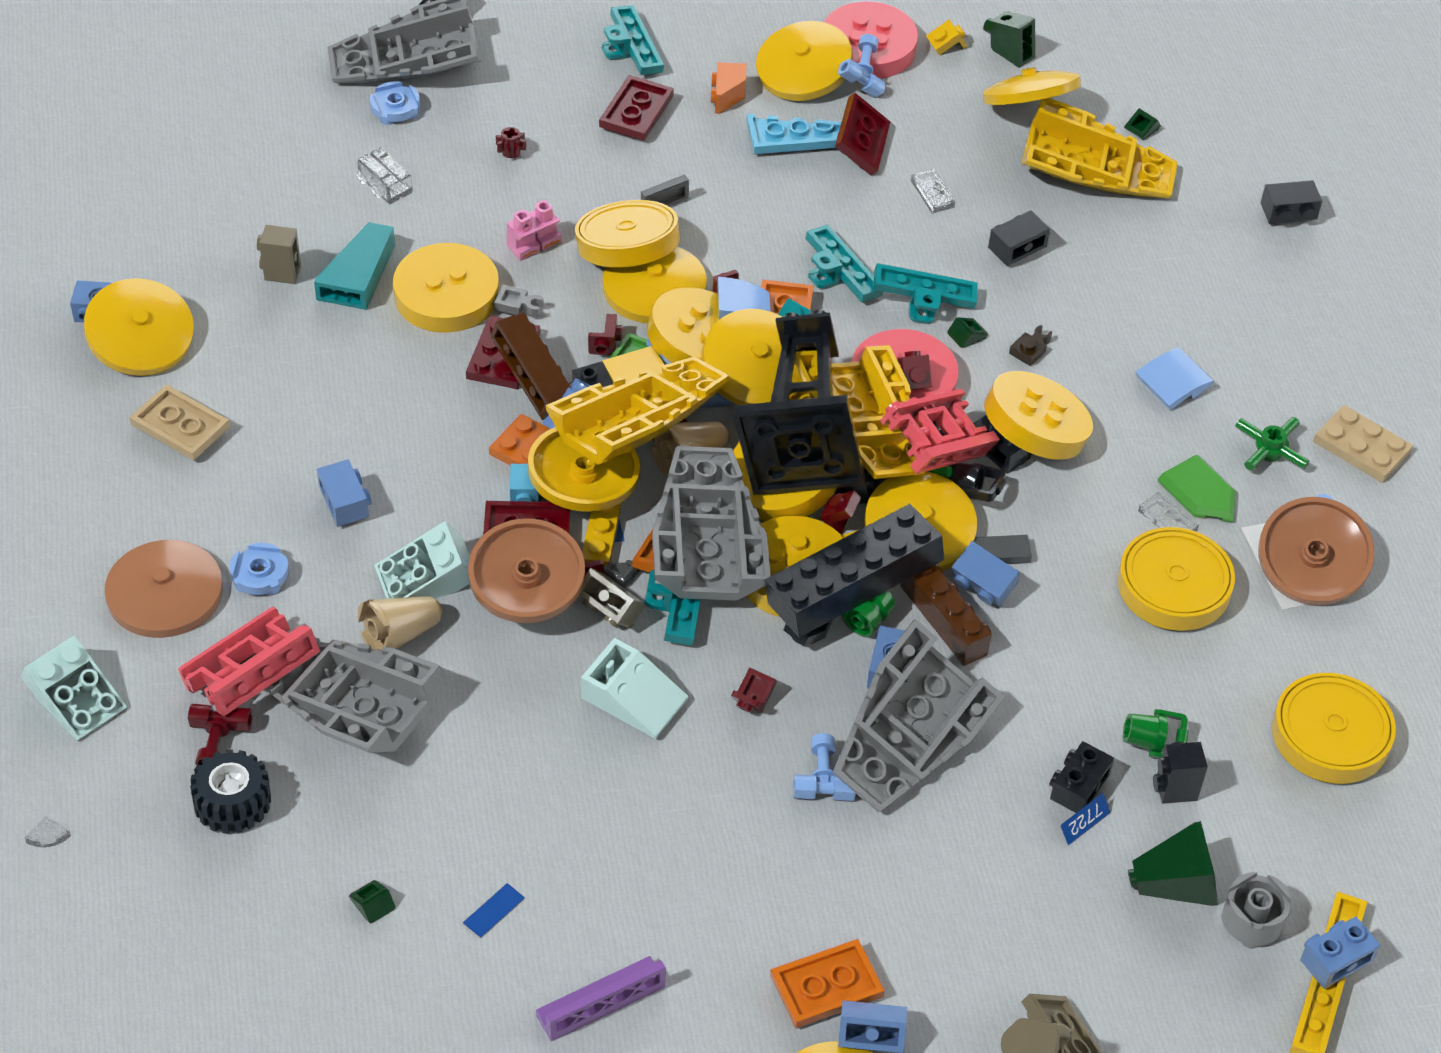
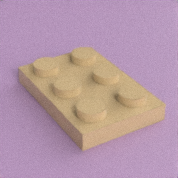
M167 384L129 417L132 426L193 461L230 428L227 418Z
M1343 405L1315 434L1313 440L1314 443L1382 483L1411 453L1413 448L1411 443L1346 405Z

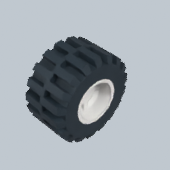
M233 749L226 750V753L220 754V751L213 753L214 757L204 758L202 760L203 765L195 767V774L191 775L190 779L196 817L200 818V822L204 826L209 825L210 830L216 832L218 829H221L224 834H229L230 830L240 833L242 828L247 827L251 829L255 827L254 822L260 823L264 819V813H268L270 809L269 803H271L269 777L263 762L257 761V757L253 754L246 756V751L239 750L238 753H233Z

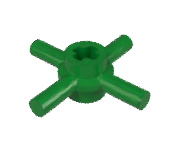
M1291 417L1282 427L1271 425L1265 427L1262 431L1240 418L1235 427L1254 438L1258 449L1244 463L1246 469L1252 471L1263 460L1274 462L1279 460L1281 456L1300 468L1305 469L1310 460L1289 448V441L1287 439V436L1299 426V420L1296 417Z

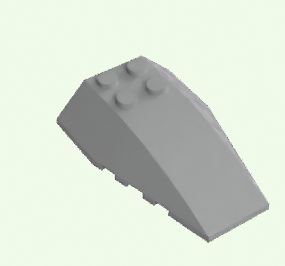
M436 0L411 8V13L400 17L398 14L390 18L391 22L379 28L377 25L368 28V33L360 37L358 34H355L327 47L333 82L376 83L407 80L434 75L481 62L475 29L467 1Z
M676 446L652 532L654 579L679 598L737 601L764 587V579L771 576L767 534L760 525L757 509L753 508L750 500L751 494L748 487H745L743 483V475L732 448Z
M916 619L912 621L879 663L833 770V774L878 813L952 757L957 751L970 743L1005 697L983 677L973 682L932 646L938 638Z
M315 638L320 652L265 689L326 736L369 753L395 752L431 710L441 668L438 664L391 647H383L382 650L371 649V646L368 644L359 643L357 647L344 645L343 641L332 640L330 643L320 642L319 638Z

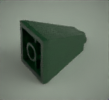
M1201 821L1194 822L1132 861L1133 869L1127 870L1131 888L1137 887L1139 895L1209 906L1218 905L1215 873Z

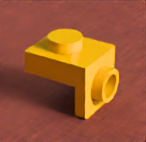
M950 19L926 35L938 55H941L958 42H960L963 48L968 46L963 40L967 35L959 24L954 26Z

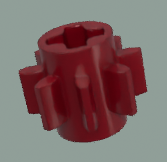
M515 127L504 128L501 135L495 136L497 152H502L503 156L507 158H516L520 156L521 150H526L525 133H520Z

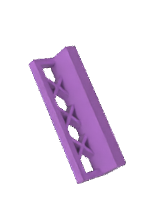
M648 956L536 1009V1017L550 1041H553L664 988L666 967L661 960L654 963L651 956Z

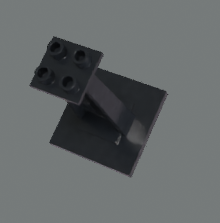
M815 310L812 314L798 315L797 313L790 312L784 317L776 318L775 322L782 349L771 402L735 405L732 412L753 495L865 485V473L848 395L833 396L831 358L839 357V350L830 312L826 313L823 310ZM817 350V379L793 383L792 376L796 352ZM795 392H818V398L789 400V396Z

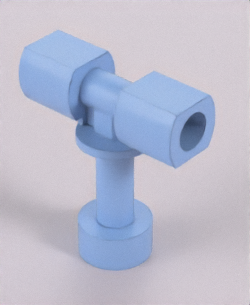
M864 34L860 36L858 44L859 50L862 51L860 63L847 59L841 62L838 74L851 83L858 81L861 83V89L875 98L883 94L885 90V82L872 74L873 67L870 65L871 54L877 51L879 39L874 35Z
M826 733L814 735L811 739V751L818 757V769L812 775L794 776L793 798L815 799L816 794H832L833 800L854 801L856 793L833 774V770L830 769V755L835 752V738Z

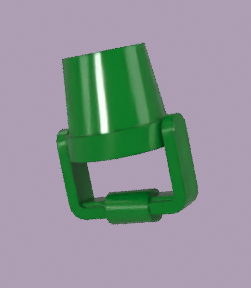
M1155 709L1154 715L1129 713L1124 722L1123 741L1147 749L1149 757L1158 759L1162 757L1163 753L1161 751L1167 739V718L1179 720L1175 742L1188 743V718L1184 714Z

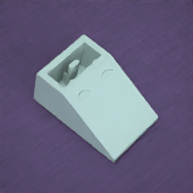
M446 521L374 565L386 599L421 596L438 598L456 593L469 584L468 562L470 555L462 536Z
M75 635L24 667L20 675L36 699L76 741L127 708L126 704Z
M616 638L609 643L581 677V699L654 739L658 737L688 699V695L640 651Z

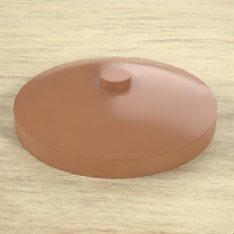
M1303 497L1287 502L1279 507L1266 521L1258 544L1260 565L1268 581L1286 597L1308 605L1334 604L1356 593L1369 576L1375 552L1372 535L1362 518L1348 506L1324 497Z
M537 519L507 521L487 531L473 547L468 562L469 584L477 601L487 611L499 618L518 623L545 621L567 610L578 598L585 579L583 553L569 533L552 523Z
M180 540L153 541L130 550L113 565L105 582V598L109 612L114 620L132 633L152 638L177 636L197 628L215 612L223 593L221 571L215 559L203 548Z

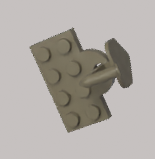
M1028 994L1021 1001L1027 1010L1028 1019L1020 1018L1016 1020L1004 1032L1001 1038V1050L1003 1053H1102L1067 996Z

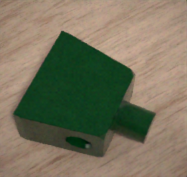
M1005 11L994 19L988 18L985 21L983 30L991 35V48L994 52L1019 68L1035 58V18Z

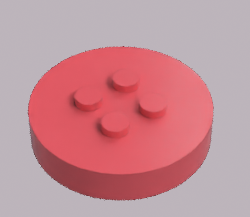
M869 1L854 2L837 8L824 21V23L837 27L847 36L853 53V61L856 63H860L862 51L858 48L860 36L871 34L879 39L877 51L871 54L870 65L873 67L872 74L880 79L891 77L904 71L915 58L918 40L917 27L907 14L891 5Z
M910 329L882 331L864 340L853 354L851 362H859L866 347L890 345L898 361V358L905 357L904 352L921 351V355H929L932 387L911 389L909 398L917 397L919 399L931 393L936 395L948 389H951V391L956 390L958 379L956 358L944 343L929 334Z

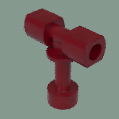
M190 705L188 711L190 727L205 728L206 732L209 733L206 747L198 750L195 760L196 766L203 765L202 760L204 758L214 757L213 753L218 752L221 737L227 736L229 730L250 731L253 720L251 708L237 707L223 716L218 711H214L212 705Z

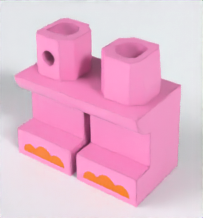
M546 200L536 203L535 210L528 213L526 210H520L514 213V220L507 222V246L520 261L540 252V249L543 251L562 242L561 234L557 231V223L560 222V219L553 213L551 205Z

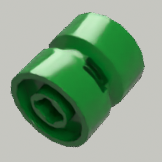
M887 590L842 614L843 620L854 633L863 637H869L880 626V622L884 621L894 611L896 607L895 599Z

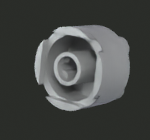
M1258 872L1246 873L1234 880L1221 914V919L1227 931L1235 939L1242 942L1245 947L1250 949L1276 941L1284 930L1291 910V894L1287 887L1276 877L1271 875L1267 877L1257 875Z

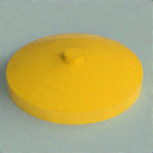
M803 21L785 26L765 40L757 54L756 69L761 84L771 94L786 100L805 101L824 96L840 86L845 78L838 74L841 62L847 59L853 61V53L847 36L837 27L824 22Z
M1033 67L1021 70L1022 74L997 82L985 89L982 94L984 103L989 105L1024 103L1074 91L1081 87V78L1078 73L1056 70L1037 71Z
M676 247L668 255L647 264L632 267H605L602 285L606 301L617 313L627 319L647 324L654 303L662 294L677 288H700L706 290L707 277L704 267L694 255L680 247Z
M133 278L111 283L97 292L86 308L84 336L89 349L103 364L124 374L146 376L158 374L172 368L187 354L193 339L194 322L188 305L178 293L156 281Z
M743 309L722 317L710 329L703 346L702 361L729 375V381L717 392L730 402L737 405L771 402L782 349L775 320L782 316L761 309ZM794 364L792 382H803ZM799 392L792 393L789 396V400L793 399Z
M556 427L539 436L533 443L528 455L527 470L533 487L540 495L553 504L575 511H600L622 503L633 493L639 480L640 460L636 450L632 449L629 453H623L610 459L607 463L597 465L567 446Z
M925 472L920 475L890 477L883 481L873 491L868 500L864 516V527L911 504L942 535L944 560L938 563L942 571L951 568L970 542L974 541L977 531L976 512L967 494L951 480L931 472Z

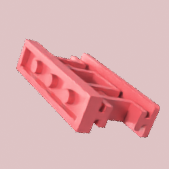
M948 389L940 394L934 395V393H931L919 399L913 397L901 403L896 401L886 408V414L880 419L882 425L890 424L888 427L891 431L900 429L910 442L912 448L907 454L909 457L916 458L910 465L916 474L983 457L1000 440L994 431L985 433L987 431L985 426L976 428L964 411L969 403L966 400L961 401L962 396L965 394L963 389L953 391ZM932 421H935L937 423V425L940 427L945 436H942L940 434V432L937 430Z
M271 607L180 666L178 671L189 692L195 693L207 685L208 687L204 691L211 705L215 704L218 713L225 716L318 654L320 649L310 627L300 625L290 633H287L290 628L285 616L279 615L278 610L275 607ZM254 653L256 654L255 656H253L252 658H250L249 660H247V661L244 662L243 664L239 665V663H241L242 661H244L245 659H247L248 657H250V656L253 655Z

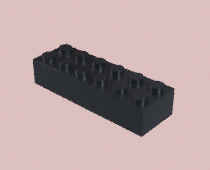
M908 504L764 579L768 604L798 637H801L944 560L942 535L911 504Z

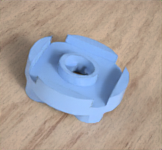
M402 82L383 83L375 88L376 92L373 96L372 94L370 96L371 111L376 117L380 118V122L389 125L393 122L414 119L418 116V109L420 107L419 93L411 85L408 88L402 86Z
M268 543L248 545V550L243 551L241 554L239 550L230 562L231 578L236 590L252 595L277 594L280 591V586L285 583L289 574L286 556L280 553L278 547ZM259 566H264V571H253V569H258Z

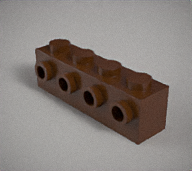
M524 312L497 320L490 337L541 420H545L549 415L546 411V405L561 399L567 388L571 387V384L567 382L562 374L561 367L554 361L547 345L542 342L534 324L529 321Z
M938 564L900 584L903 591L963 666L988 655L992 637L989 626L984 622L982 623L975 614L972 605L965 602L960 596L956 585L948 581Z

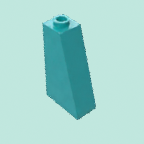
M368 222L315 278L316 300L367 310L395 247L394 227Z

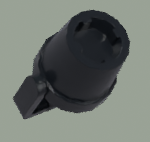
M977 463L949 465L952 467V474L950 477H945L957 484L970 499L986 502L994 501L1006 484V472L1004 470ZM985 477L996 479L990 491L982 490Z

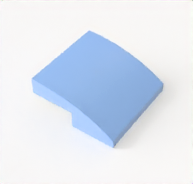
M718 277L719 318L743 309L770 311L769 292L746 281Z
M1180 348L1158 356L1136 371L1137 378L1170 411L1189 396L1194 399L1214 384L1213 380Z

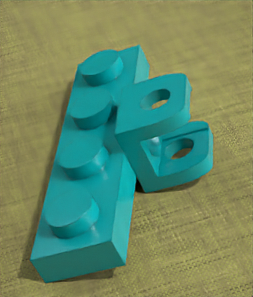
M634 5L611 7L610 16L615 25H609L604 28L608 41L603 42L601 47L606 58L623 59L628 58V54H630L640 75L663 73L664 64Z
M828 224L806 232L805 239L817 252L812 256L811 260L817 267L811 269L808 273V278L817 288H828L838 285L841 279L861 303L883 296L884 292L873 290V274ZM818 276H823L826 279L821 280L818 278Z
M877 263L874 269L873 290L911 297L909 301L910 319L914 322L931 324L935 317V312L941 303L974 309L977 304L978 282ZM917 311H924L926 316L919 315Z
M651 570L644 603L649 608L669 612L664 641L692 646L701 599L679 598L662 584L655 583L654 570ZM652 595L662 596V599L656 600Z

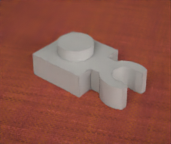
M502 285L494 301V310L514 315L520 314L521 311H526L528 315L538 317L539 307L544 306V298L542 296H528V290Z

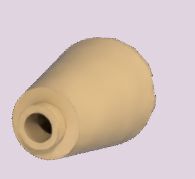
M719 421L677 423L666 432L654 438L655 446L651 447V453L655 464L664 475L668 474L676 446L723 448L727 444L728 430Z
M432 596L371 599L361 602L358 608V622L363 621L365 630L361 631V635L365 644L370 645L371 649L382 650L383 647L398 649L440 622L443 610L440 602Z

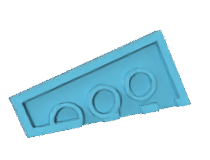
M747 114L746 117L754 154L836 148L835 144L841 126L839 121L815 120L814 123H808L803 118H793L792 121L778 120V116L770 115L767 116V119L755 118V114Z

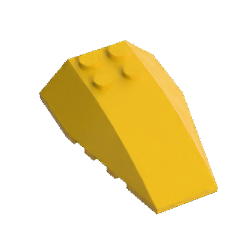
M1051 98L1040 100L1028 132L1020 165L1093 189L1142 197H1171L1177 161L1150 146L1147 148L1137 144L1138 139L1130 135L1127 138L1114 131L1116 127L1109 123L1103 125L1095 120L1096 116L1087 111Z
M891 346L866 347L859 362L831 363L833 396L848 395L862 464L866 471L874 479L924 474L925 472L916 474L910 465L916 458L908 456L907 452L912 448V445L900 429L891 431L888 427L890 424L882 425L880 419L886 414V408L896 401L900 403L908 401L911 393L910 385ZM817 350L796 352L795 365L803 382L814 381L818 377ZM808 391L811 398H818L817 391Z
M691 357L661 366L662 371L654 373L649 369L639 372V377L625 381L624 377L613 379V384L602 387L600 383L591 385L546 405V411L564 443L599 465L607 463L610 459L623 453L631 452L632 449L645 444L672 428L710 399L729 381V375L697 357Z

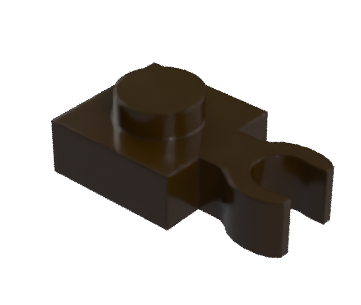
M1039 325L1035 328L1032 336L1025 332L1010 346L1009 354L1031 366L1046 352L1047 344L1051 341L1052 331L1047 335H1042L1043 326Z

